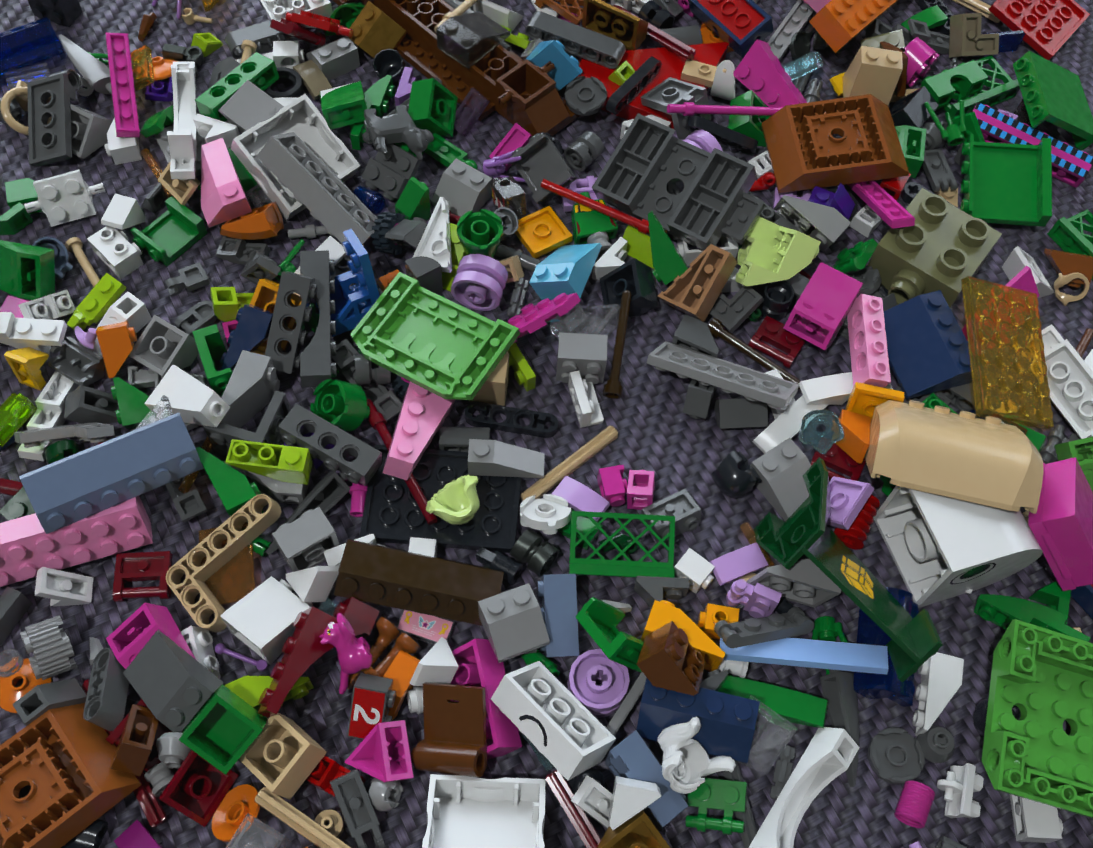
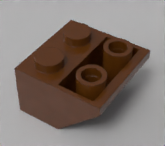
M671 621L646 635L637 666L653 686L694 696L699 693L705 660L700 651L695 650L688 642L686 633L681 628L678 629L675 623Z

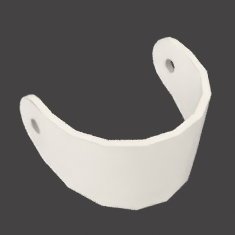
M724 60L717 66L710 96L729 101L736 98V84L733 73L735 67L732 61Z

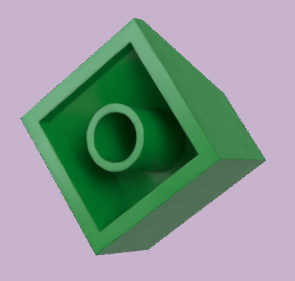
M434 78L412 82L408 114L417 128L429 130L432 134L436 133L441 136L453 137L458 97Z
M752 90L732 99L730 102V106L767 107ZM729 115L728 128L757 140V146L767 147L761 125L771 116Z

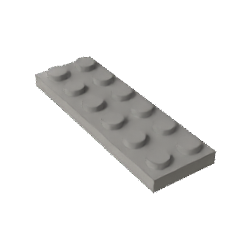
M667 341L652 351L647 359V364L653 365L657 370H668L676 373L681 378H692L698 380L702 385H713L721 388L726 393H737L743 395L747 400H758L767 403L769 407L774 409H785L797 394L799 387L797 383Z

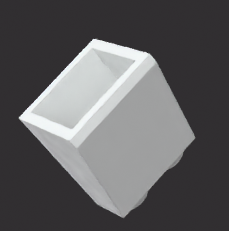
M272 576L221 615L230 632L270 665L282 653L283 645L288 637L293 636L296 629L293 624L297 615L301 611L304 612L313 606L311 602H303L300 597L292 593L293 588L286 581L281 579L278 582Z

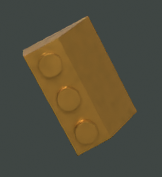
M584 0L582 27L622 42L627 50H637L646 39L648 22L601 0Z

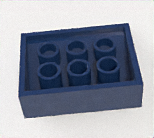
M941 290L918 295L884 311L889 364L906 399L972 383L981 371L982 367Z

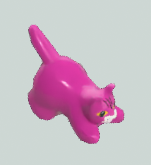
M338 613L336 617L338 623L330 622L324 633L319 637L322 639L320 641L321 644L329 643L336 647L341 668L339 694L343 695L349 685V675L358 673L362 669L370 668L373 660L367 641L363 637L356 638L354 629L342 613Z

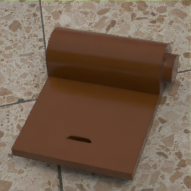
M423 683L424 740L420 741L411 753V760L415 768L420 771L481 777L487 765L485 687Z

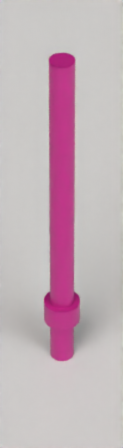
M684 102L683 104H668L667 113H682L684 116L694 114L772 116L783 107L695 105L693 102Z

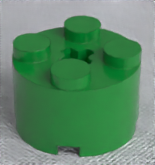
M327 379L322 381L313 393V395H316L315 402L311 403V412L345 432L357 429L370 414L365 392L360 385Z

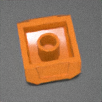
M276 201L254 208L250 213L227 221L222 225L220 235L246 240L266 239L277 236V232L284 229V225Z

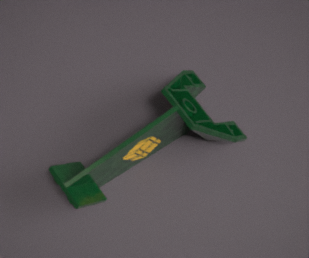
M819 457L803 475L809 497L785 522L769 512L753 529L756 543L788 570L805 554L892 639L886 644L898 679L904 682L909 676L916 673L925 661L935 655L943 644L929 612L923 609L912 618L828 527L827 520L831 506L829 476L824 460Z

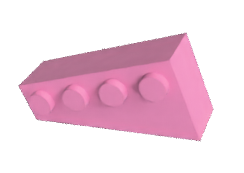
M412 382L409 383L383 469L384 474L408 480L433 437L449 415L456 399H443Z

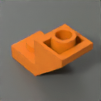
M403 650L399 651L383 676L384 678L393 679L392 690L396 691L393 708L389 707L388 714L393 716V719L398 715L406 693L414 687L410 684V680L418 663L421 661Z

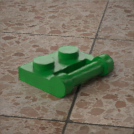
M872 238L866 242L861 241L857 243L853 248H845L838 254V260L833 268L844 274L862 270L874 253L878 243Z

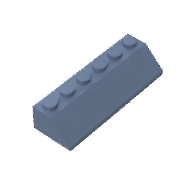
M178 412L23 474L19 478L45 533L48 534L201 470L203 466L182 417Z

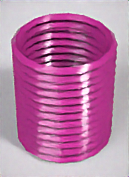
M908 780L903 786L904 788L894 815L906 825L924 828L933 804L932 801L935 798V792L925 784Z

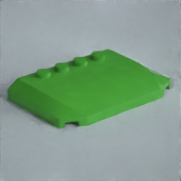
M399 272L351 332V337L367 360L443 399L473 400L517 339L520 332L519 328L500 319L494 322L421 287L418 280Z

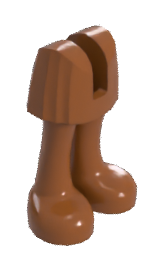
M381 616L376 623L379 636L370 649L373 660L372 665L368 669L365 668L358 673L350 674L348 689H353L360 673L383 677L400 650L408 654H414L420 646L403 632L400 634L399 630L389 620ZM396 640L392 650L373 669L372 666L374 665L376 660L380 657L384 650Z

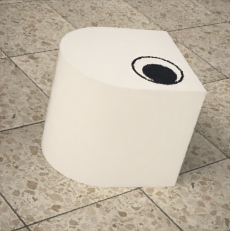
M896 485L873 517L916 608L965 594V591L971 589L974 591L1003 580L1035 562L1043 553L1020 510L1019 512L1008 511Z

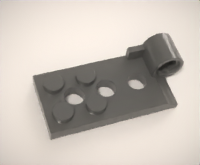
M73 69L52 73L47 78L27 83L29 164L34 167L72 158L70 100L76 101V91L81 88L80 77ZM51 96V100L47 104V99ZM52 116L51 122L47 124L48 119Z

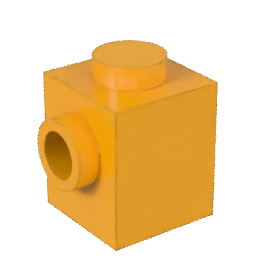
M708 603L704 612L700 611L698 627L702 628V631L709 638L720 640V637L714 631L716 623L721 620H725L728 623L738 622L739 608Z

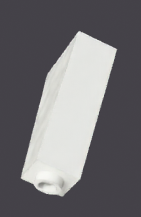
M176 365L170 367L144 403L160 419L179 412L184 423L216 428L230 409V406L214 390Z

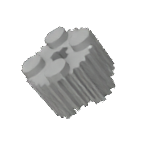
M60 615L27 626L25 631L20 632L27 653L33 652L34 656L28 659L36 680L40 678L45 680L77 668L74 658L69 660V657L74 656L69 637L63 631V628H58L59 625L63 624Z

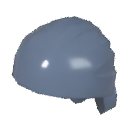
M45 236L32 244V246L54 249L55 275L59 279H62L65 273L73 268L68 262L67 248L59 239Z

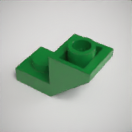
M20 202L3 215H0V235H15L33 222L30 214L26 211L27 209Z

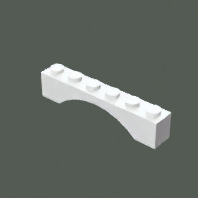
M818 728L749 848H793L797 828L812 801L831 781L848 769L860 748L845 729Z

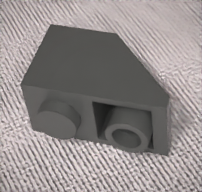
M76 678L37 685L12 705L23 723L27 726L49 709L85 703L87 693Z

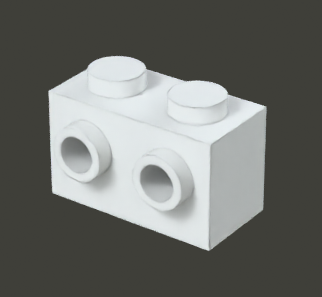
M106 226L87 238L94 253L120 280L143 265L140 257L142 254L141 250L134 242L132 244L128 242V237L121 229L116 230L114 227Z

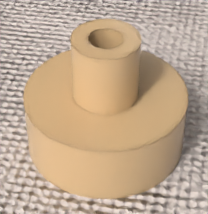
M324 810L315 818L316 823L337 838L341 836L344 830V821L338 812Z

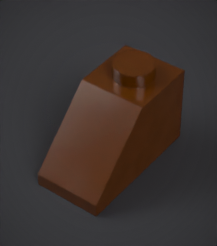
M132 704L111 769L141 776L151 753L159 722L149 708Z

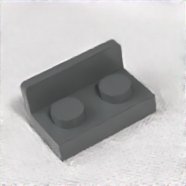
M686 489L642 509V514L675 516V537L686 531H692L701 524V508ZM646 520V522H647L649 525L654 521V520ZM658 521L651 527L661 539L669 532V521Z

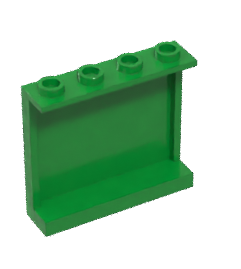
M1028 51L1013 63L1032 128L1037 127L1046 120L1071 132L1077 149L1084 150L1093 143V117L1079 76L1031 51Z
M970 134L967 142H963L961 154L965 155V161H963L961 167V174H964L961 193H964V199L961 202L960 210L972 217L982 219L986 223L1045 227L1052 217L1051 138H1042L1038 145L974 142V134Z

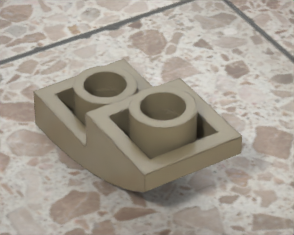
M312 60L293 66V70L299 73L303 86H306L313 100L321 98L320 91L332 88L325 75Z

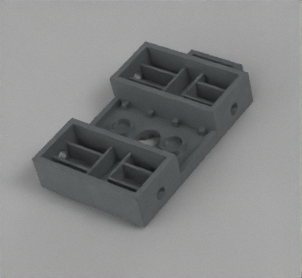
M639 113L592 186L597 199H603L605 203L640 220H648V213L653 211L667 233L703 251L710 244L716 246L722 235L742 244L765 207V202L747 194L757 179L754 165L716 148L713 149L712 153L679 139L676 130ZM678 180L683 182L684 189L681 193L677 195L668 193L667 187L669 183H674Z

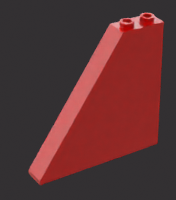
M718 42L688 46L696 51L692 60L717 67L725 60L729 43ZM666 47L625 51L619 65L627 60L636 71L652 56L661 61L662 65L655 78L616 116L631 120L635 119L638 113L643 116L654 115L671 122L670 128L674 129L672 115L642 105L640 97L669 77L682 80L681 74L687 59ZM582 58L579 61V67L583 72L577 77H595L604 84L607 100L601 110L609 112L606 110V104L611 95L620 87L608 79L615 69H610ZM685 81V82H688V83H691V84H694V85H698V86L704 87V88H706V91H708V89H709V87H707V86L700 85V84H696V83L689 82V81Z

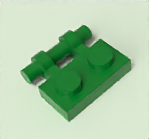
M705 778V782L700 784L697 790L688 793L687 804L689 807L698 808V815H686V827L697 828V831L706 832L707 829L718 830L726 835H732L733 832L744 833L745 823L744 821L734 820V812L746 813L747 782ZM709 809L723 810V819L708 817Z

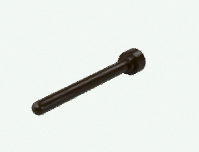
M625 290L622 293L610 380H607V384H604L603 396L611 399H620L623 391L619 378L631 302V292L629 290Z
M714 317L708 324L713 337H720L769 371L777 369L784 380L797 384L801 382L800 379L726 331L722 322Z

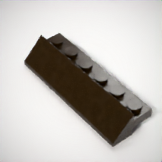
M347 539L338 570L339 574L334 595L345 598L354 597L359 601L483 626L479 618L478 601L500 594L504 572Z

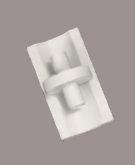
M970 763L964 766H950V771H947L946 780L940 779L937 781V788L945 791V816L949 818H976L980 816L981 806L978 802L972 800L973 792H980L983 788L984 778L975 773L976 766Z

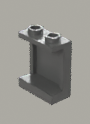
M537 133L529 139L530 143L524 147L517 148L512 153V157L521 156L522 159L511 164L515 165L533 192L532 197L535 202L543 205L557 195L540 187L543 179L566 188L577 177L551 138L544 133Z

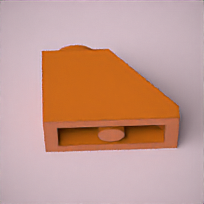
M128 321L100 326L96 330L108 378L115 377L132 351L134 342L137 341L134 327H129Z
M842 409L839 418L834 417L832 422L833 442L853 460L862 464L870 445L871 417Z

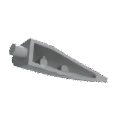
M60 34L58 37L66 54L85 80L95 91L102 94H112L109 68Z

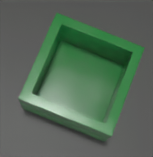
M222 684L187 725L179 741L226 775L263 731L267 718L258 714L256 709Z

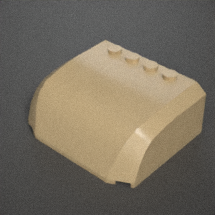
M888 400L875 406L870 425V445L865 454V460L872 478H880V475L891 478L890 484L1008 511L1019 512L1020 507H1024L1025 510L1033 514L1037 513L1043 481V460L1034 444L1016 426L1003 424L1001 419L986 416L985 420L975 418L976 414L967 411H960V414L951 413L949 408L935 405L934 409L924 407L925 403L910 400L909 404Z

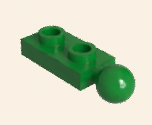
M433 134L434 140L428 143L427 149L424 151L426 154L447 168L457 158L478 170L476 162L468 159L466 152L440 135Z

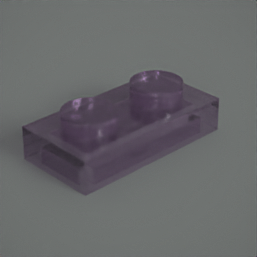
M471 88L456 110L454 128L461 135L467 136L490 101L478 90Z

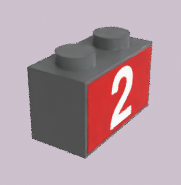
M360 673L353 687L348 737L364 740L376 724L392 722L393 716L388 714L389 707L393 708L396 698V691L392 690L393 679Z

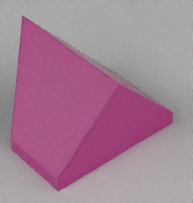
M405 720L376 724L344 763L383 782L414 778Z

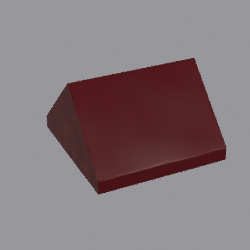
M191 750L159 799L203 827H206L238 777V774L229 770L225 775Z

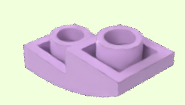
M565 476L552 492V495L564 498L568 502V506L574 508L575 511L605 512L610 506V503L601 495L568 476ZM592 517L596 522H598V520L600 519L597 517Z
M757 543L742 547L710 561L715 566L713 573L720 586L736 581L745 575L762 570L768 566Z

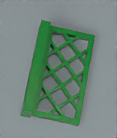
M989 55L975 61L987 76H991V81L987 80L984 86L989 87V90L981 89L980 92L973 94L972 97L965 98L960 92L958 94L954 93L952 99H956L957 102L952 105L949 103L943 106L946 112L950 113L951 119L960 115V100L964 101L965 114L972 112L978 102L990 107L996 106L1015 98L1020 90L1018 80H1012L994 57ZM988 63L993 68V70H989L982 67L984 64ZM995 78L1003 80L1005 84L994 82Z
M1088 209L1068 219L1065 217L1059 219L1047 233L1064 252L1093 257V214ZM1085 218L1091 225L1083 223L1082 219ZM1083 230L1091 232V235L1084 234Z
M572 511L568 573L674 578L675 516ZM577 517H588L594 524L585 535L576 528ZM592 517L602 519L597 523ZM607 518H613L620 525L610 537L599 526ZM619 519H628V520H627L624 524H622ZM633 519L640 520L646 527L636 538L625 527ZM644 520L654 521L650 525H648ZM658 521H669V532L661 539L651 527ZM598 528L607 539L595 549L586 537L594 529ZM622 529L632 539L623 550L612 540ZM648 530L658 540L649 551L638 541ZM576 532H577V533L580 535V537H581L577 542H576ZM667 538H668V546L663 542V541H665ZM584 540L593 552L587 558H575V547ZM609 541L619 551L612 560L604 559L598 552ZM634 543L645 553L638 561H631L624 553ZM660 544L668 551L667 563L657 562L650 555ZM597 554L600 559H590V558H591L593 555ZM622 555L626 560L616 559H618ZM648 556L652 562H646L643 560Z

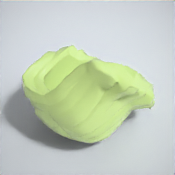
M464 475L457 478V480H452L443 489H439L431 497V500L427 501L426 511L439 516L452 525L468 523L474 518L475 513L480 508V501L476 490L478 477Z

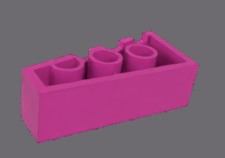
M757 39L733 72L734 77L749 90H752L768 107H784L786 105L807 103L799 89L791 81L792 79L781 66L777 56L771 51L769 44Z

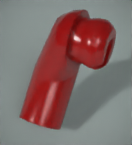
M764 173L755 180L749 191L769 189L776 183L774 173Z

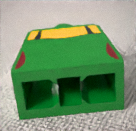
M589 192L580 193L581 195L591 199ZM597 199V200H595V201H597V202H600V203L606 205V203H605V201H604L603 199ZM579 203L573 205L571 222L574 245L587 244L588 237L599 231L606 232L609 240L615 239L618 226L614 218Z

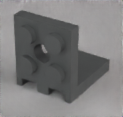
M672 77L667 78L640 97L642 105L667 113L668 104L693 102L695 105H709L706 88ZM668 113L672 115L674 130H676L679 139L684 140L693 133L686 129L688 116H684L682 113ZM694 114V115H693V116H700V117H703V118H705V119L711 121V115H710V114Z
M275 391L256 433L224 423H219L217 428L204 426L203 428L214 451L222 456H227L232 439L280 445L282 440L278 426L291 409L286 394Z

